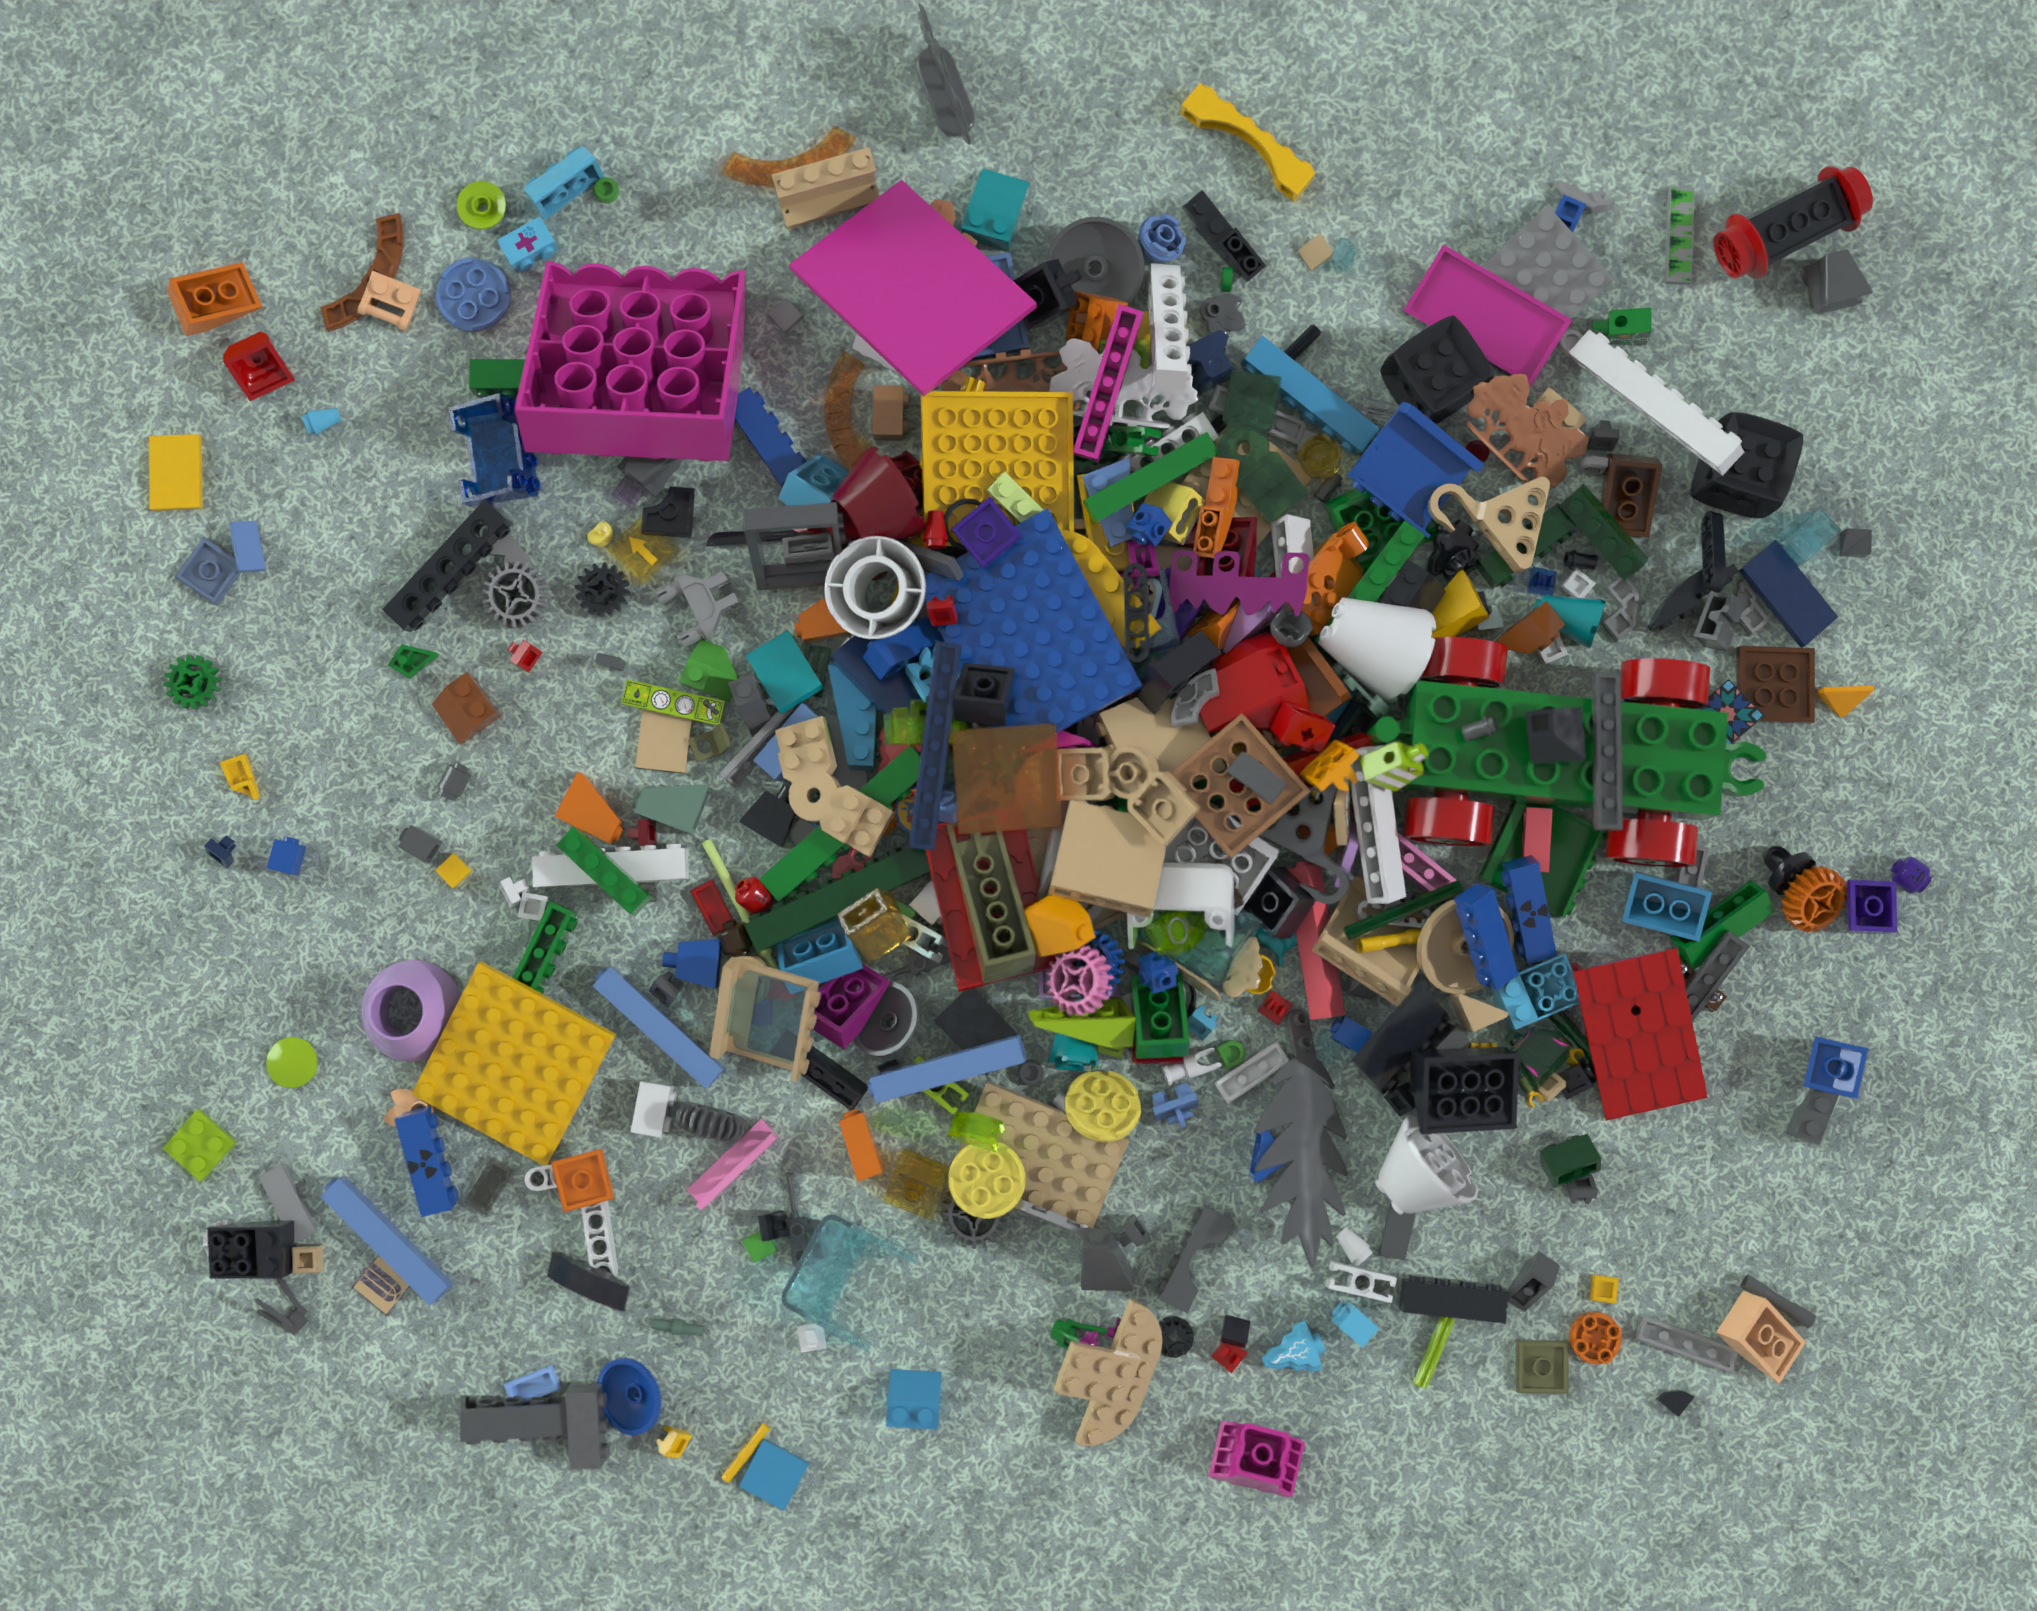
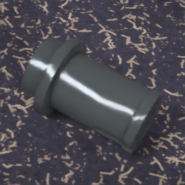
M1332 470L1329 474L1326 473L1324 475L1325 480L1313 495L1323 503L1329 500L1337 486L1342 485L1341 481L1343 478Z
M1485 716L1481 721L1462 726V732L1467 742L1485 735L1493 736L1494 732L1498 731V726L1493 716Z

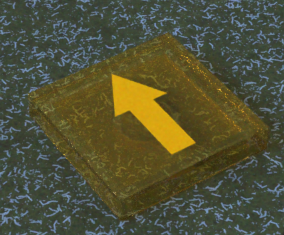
M641 515L607 551L643 586L678 550L664 536L641 534Z

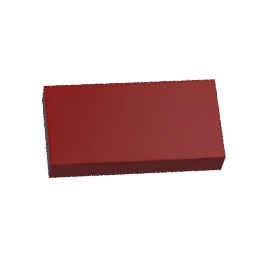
M713 879L690 890L713 936L723 928L722 923L734 919Z

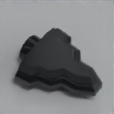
M1459 519L1455 523L1450 522L1455 528L1452 533L1439 523L1436 526L1437 535L1433 540L1434 551L1429 557L1427 572L1433 577L1444 572L1446 564L1456 553L1470 548L1476 551L1479 547L1478 543L1471 537L1474 530L1465 522Z

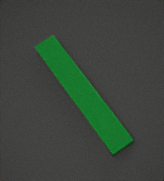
M1208 432L1082 502L1093 522L1096 523L1215 457L1219 452Z

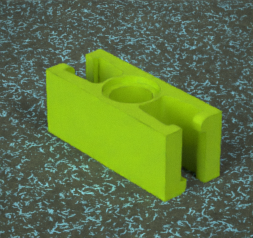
M918 1055L914 1063L925 1061L926 1059ZM956 1082L945 1084L943 1089L938 1092L931 1089L923 1090V1092L953 1115L960 1105L956 1103L953 1107L942 1097L947 1087H951L962 1094L960 1100L963 1102L969 1095V1092Z

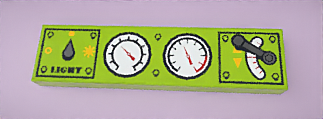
M627 679L621 704L717 726L722 721L726 702Z

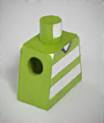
M1394 742L1360 757L1365 781L1395 792L1423 774L1424 770L1421 760L1428 757V751L1422 743L1410 747L1400 742Z

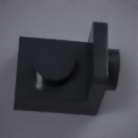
M1584 1058L1578 1060V1064L1557 1074L1566 1081V1087L1561 1090L1566 1100L1593 1087L1596 1082L1594 1067L1591 1063H1586Z

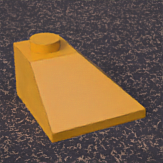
M1050 894L1024 910L1037 954L1040 957L1076 950L1095 938L1090 916L1077 900Z

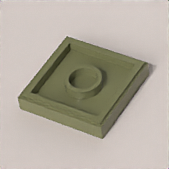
M1516 1340V1392L1569 1394V1342L1560 1340Z

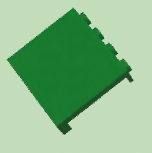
M1513 801L1477 880L1508 894L1507 887H1504L1501 881L1500 872H1504L1503 862L1521 858L1523 814L1525 808L1552 809L1549 872H1541L1549 914L1557 918H1565L1566 915L1569 916L1575 907L1573 899L1576 893H1580L1585 885L1586 879L1583 877L1586 870H1590L1596 860L1594 853L1597 847H1601L1606 838L1605 830H1594V823L1555 805Z

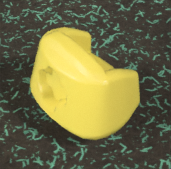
M600 521L587 534L588 541L597 547L606 546L614 536L611 526L604 521Z

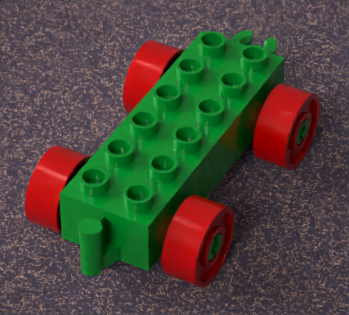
M1463 637L1434 638L1435 643L1430 659L1418 681L1407 692L1405 718L1395 721L1393 717H1383L1367 732V735L1371 736L1373 746H1387L1394 742H1400L1413 747L1422 743L1428 751V757L1421 760L1424 770L1423 774L1400 788V790L1434 793V798H1409L1406 800L1403 838L1407 840L1451 846H1491L1494 806L1468 801V797L1594 809L1592 699L1500 689L1505 686L1508 647L1504 644ZM1664 658L1631 659L1621 663L1622 812L1636 814V819H1622L1623 830H1608L1606 860L1656 867H1695L1698 827L1685 823L1671 822V818L1701 821L1721 815L1722 794L1743 797L1753 795L1764 788V783L1760 779H1748L1746 781L1735 779L1731 774L1730 767L1731 763L1737 758H1744L1751 763L1761 762L1766 759L1765 751L1749 742L1726 743L1728 713L1700 710L1708 707L1711 670L1709 666L1693 661ZM1581 707L1586 760L1531 764L1526 711ZM1485 716L1494 717L1498 731L1494 732L1493 736L1485 735L1469 742L1465 740L1462 726L1481 721Z

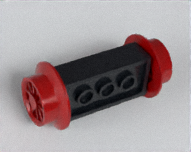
M1827 166L1819 172L1817 182L1748 217L1737 213L1730 215L1726 220L1725 230L1717 233L1713 241L1714 251L1719 264L1734 279L1744 275H1748L1753 279H1760L1765 276L1768 265L1839 229L1845 232L1856 230L1860 226L1862 215L1868 213L1873 206V195L1870 185L1865 176L1854 167L1840 170L1833 166Z

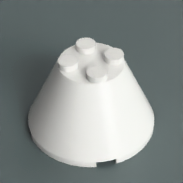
M1417 1114L1407 1116L1378 1173L1379 1179L1375 1181L1377 1188L1382 1193H1386L1392 1201L1391 1204L1394 1210L1400 1215L1404 1212L1411 1214L1470 1203L1478 1195L1477 1185L1475 1183L1472 1185L1468 1177L1472 1174L1468 1164L1444 1133L1420 1134Z

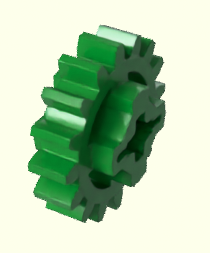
M188 654L186 661L178 657L177 666L169 665L172 672L164 674V676L169 678V682L163 683V686L170 688L166 695L174 697L172 701L174 704H181V707L189 709L191 706L192 709L199 710V704L207 707L209 706L208 699H217L213 693L214 691H221V688L217 687L216 683L221 682L222 678L215 676L219 669L211 667L212 661L208 659L204 661L202 656L197 655L194 658V656ZM192 666H199L203 670L195 671L192 669ZM190 692V694L193 695L194 698H186L183 696V694H188Z

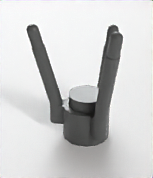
M278 1278L276 1280L296 1308V1311L289 1309L285 1315H282L259 1298H255L254 1302L268 1312L266 1313L258 1309L257 1314L295 1336L307 1323L308 1319L304 1315L308 1311L300 1305L283 1278Z

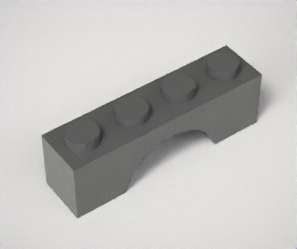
M1810 1088L1803 1102L1794 1110L1786 1134L1810 1144L1820 1145L1839 1095Z
M1204 1204L1201 1209L1197 1207L1191 1218V1222L1194 1223L1191 1231L1184 1232L1179 1243L1183 1247L1179 1255L1174 1254L1168 1265L1171 1271L1167 1278L1163 1277L1156 1290L1160 1292L1158 1297L1161 1301L1187 1314L1199 1291L1190 1277V1261L1195 1252L1201 1247L1212 1243L1222 1244L1233 1222L1230 1217Z

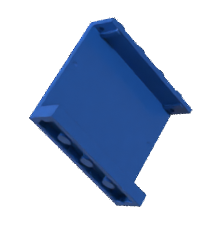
M1402 402L1347 476L1354 481L1351 486L1362 494L1367 491L1372 495L1369 499L1380 508L1383 506L1387 507L1390 510L1388 513L1390 517L1399 523L1401 520L1408 522L1423 533L1425 537L1429 538L1430 534L1425 531V528L1432 521L1428 511V500L1431 494L1444 484H1456L1459 486L1470 470L1479 473L1485 464L1413 405ZM1444 494L1439 497V509L1442 508L1451 494Z

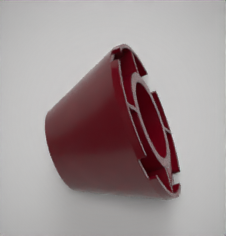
M874 446L867 448L830 498V503L837 502L838 513L843 512L846 535L852 542L871 536L887 537L896 541L922 536L925 532L924 517H918L915 507L919 503L908 482L886 454L880 456L876 453L878 448Z

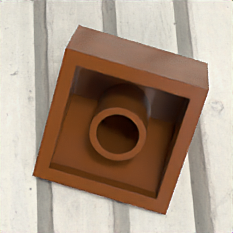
M1545 601L1508 628L1494 642L1504 644L1508 647V650L1530 654L1538 648L1541 652L1561 635L1559 630L1565 623L1549 603Z
M468 672L447 685L432 703V706L460 745L502 717L476 678Z

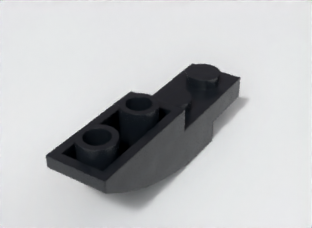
M1203 190L1182 206L1183 210L1197 226L1195 228L1196 231L1246 282L1250 281L1266 267V264L1236 227L1232 228Z
M1735 564L1726 567L1725 585L1732 582L1731 576L1739 572ZM1703 569L1679 584L1663 600L1647 626L1650 631L1656 627L1661 631L1673 625L1671 619L1679 616L1682 620L1695 613L1693 608L1700 604L1698 599L1710 593L1703 586Z

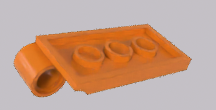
M1355 522L1345 525L1337 533H1334L1309 563L1307 592L1301 611L1306 613L1312 620L1313 629L1310 636L1319 634L1332 617L1334 606L1340 602L1342 597L1346 598L1363 577L1364 570L1355 559V556L1364 552L1370 542ZM1324 578L1326 579L1327 584H1328V588H1327V589L1324 587V583H1325ZM1312 595L1315 599V605L1311 603ZM1286 602V604L1289 606V608H1290L1291 610H1293V607H1291V606L1289 605V603Z

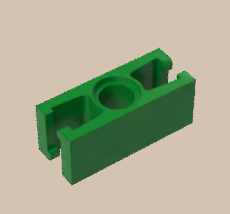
M1109 426L1107 435H1110L1111 444L1103 445L1102 452L1120 455L1158 456L1159 447L1144 446V438L1147 436L1161 438V431L1148 427Z

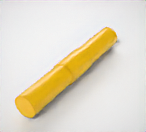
M763 1422L723 1473L721 1478L725 1482L730 1483L771 1428Z

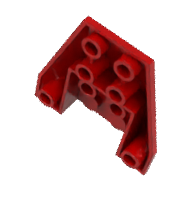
M1267 631L1241 641L1207 669H1216L1220 695L1209 699L1202 706L1199 716L1207 732H1220L1241 713L1257 730L1271 728L1283 702L1309 710L1305 685L1285 646L1279 644Z

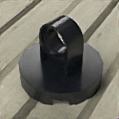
M1771 846L1764 857V863L1773 872L1768 881L1769 888L1778 895H1785L1783 890L1789 889V882H1793L1796 879V874L1802 875L1803 869L1810 870L1812 866H1816V862L1809 853L1801 852L1792 856L1781 846ZM1772 855L1780 857L1783 861L1774 859Z

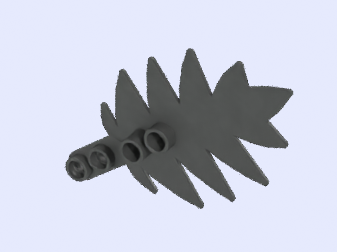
M1293 1009L1286 1017L1285 1024L1291 1034L1290 1049L1295 1058L1286 1062L1270 1080V1084L1273 1085L1288 1078L1290 1079L1280 1088L1264 1110L1254 1129V1133L1257 1134L1287 1124L1290 1125L1271 1144L1254 1170L1258 1172L1291 1162L1268 1193L1260 1212L1264 1213L1295 1197L1284 1223L1281 1245H1285L1299 1235L1310 1267H1314L1321 1237L1330 1247L1334 1245L1331 1224L1324 1201L1342 1216L1346 1215L1340 1195L1325 1165L1345 1177L1348 1176V1171L1325 1128L1343 1139L1347 1138V1134L1340 1115L1325 1087L1326 1085L1333 1089L1335 1086L1328 1071L1321 1061L1317 1059L1309 1018L1302 1010Z

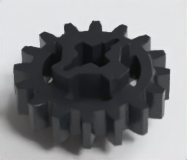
M603 562L602 568H599L594 563L592 571L585 568L586 576L577 577L582 582L581 585H575V589L581 591V593L576 595V599L584 600L580 606L583 609L588 608L590 615L597 611V615L600 618L603 617L604 612L612 617V610L614 609L621 612L622 610L619 605L621 603L628 604L624 596L631 595V592L625 589V587L630 585V582L622 580L625 577L623 571L617 573L618 568L615 565L609 569L606 562ZM597 576V578L590 583V581ZM610 576L617 580L619 586L610 583ZM603 585H605L609 590L603 591L601 595L597 590L602 589ZM587 594L595 596L596 605L590 602ZM616 597L612 603L608 604L612 598Z

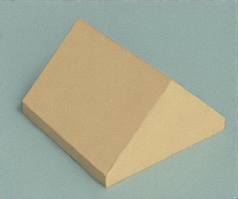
M1450 994L1449 996L1459 1023L1467 1032H1475L1507 1018L1509 1013L1463 994Z

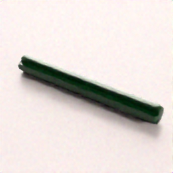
M1457 880L1343 928L1345 936L1348 940H1351L1464 892L1463 886Z

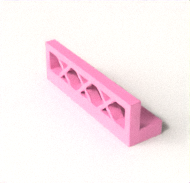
M760 1119L739 1142H736L687 1189L698 1202L696 1206L700 1210H703L779 1138L763 1119Z

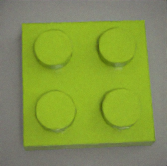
M197 1109L166 1143L163 1149L199 1182H202L238 1142L201 1109Z

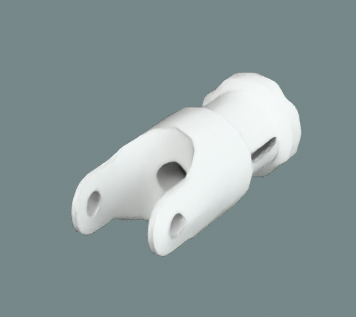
M1215 1048L1184 1056L1183 1064H1161V1069L1168 1086L1172 1085L1174 1081L1186 1077L1191 1079L1220 1068L1221 1063L1203 1066L1197 1062L1200 1057L1215 1052Z

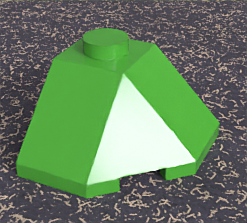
M701 639L689 656L679 682L683 686L730 703L733 695L728 683L737 680L738 676L725 648Z

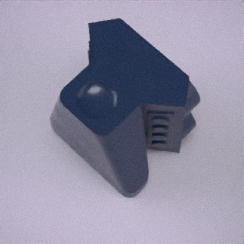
M1218 330L1187 345L1190 347V356L1187 364H1191V373L1194 374L1192 388L1197 391V396L1214 388L1217 384L1220 385L1236 376V369L1225 354L1229 335L1225 334L1223 330Z

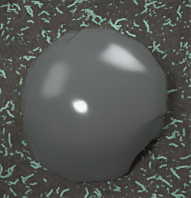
M1294 609L1287 614L1281 611L1270 624L1271 633L1279 644L1289 647L1300 646L1313 629L1312 620L1309 616L1300 611L1297 617L1294 614Z

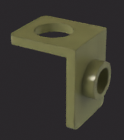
M722 723L718 724L712 731L691 737L688 740L696 762L724 754L731 746L729 735ZM700 740H706L710 743L711 750L709 753L703 754L699 752L697 743Z

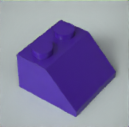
M1847 880L1849 931L1857 934L1897 933L1896 882Z

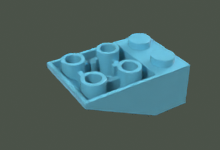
M1565 953L1518 970V975L1498 990L1491 988L1499 1008L1509 1012L1507 1018H1504L1509 1030H1517L1579 1004L1573 970Z

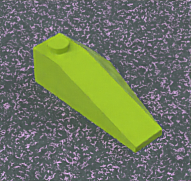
M1112 997L1107 1000L1101 999L1103 1004L1101 1008L1095 1007L1094 1013L1086 1012L1083 1016L1077 1013L1070 1015L1067 1013V1010L1061 1011L1058 1006L1029 1011V1017L1035 1027L1112 1049L1133 1047L1135 1017L1122 997Z

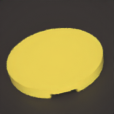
M1110 1070L1108 1072L1087 1071L1075 1078L1070 1084L1065 1097V1113L1074 1129L1083 1136L1099 1142L1117 1141L1129 1135L1139 1121L1141 1115L1139 1093L1134 1085L1119 1073Z
M981 1140L964 1147L954 1158L948 1176L950 1193L956 1204L970 1215L984 1219L996 1218L1012 1210L1021 1199L1026 1183L1025 1169L1019 1156L1009 1146L994 1140Z

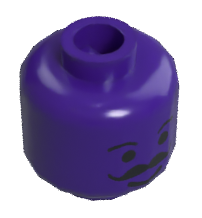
M1911 856L1904 860L1899 858L1890 869L1893 872L1891 880L1910 894L1915 892L1921 893L1932 880L1930 868Z

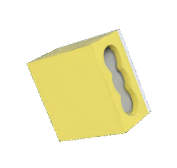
M1168 482L1148 493L1143 503L1162 508L1171 520L1172 524L1162 539L1184 545L1199 517L1201 505L1205 506L1206 500L1192 488Z

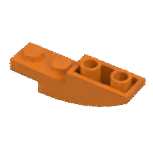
M1213 457L1205 506L1201 505L1193 547V551L1199 557L1214 558V555L1221 551L1224 545L1239 490L1236 487L1240 461L1237 459Z

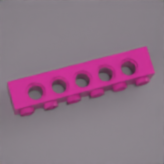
M1118 304L1073 450L1075 456L1095 462L1099 461L1141 326L1143 311Z

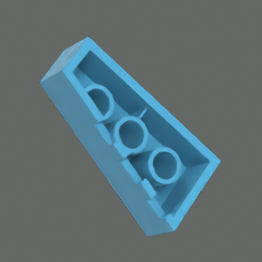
M828 665L849 770L875 771L878 709L835 665Z

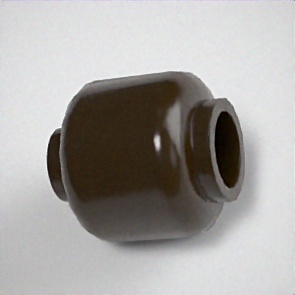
M735 918L722 923L723 928L718 931L717 938L720 940V946L725 955L739 957L751 951L750 947L753 943L744 924L746 922H737Z

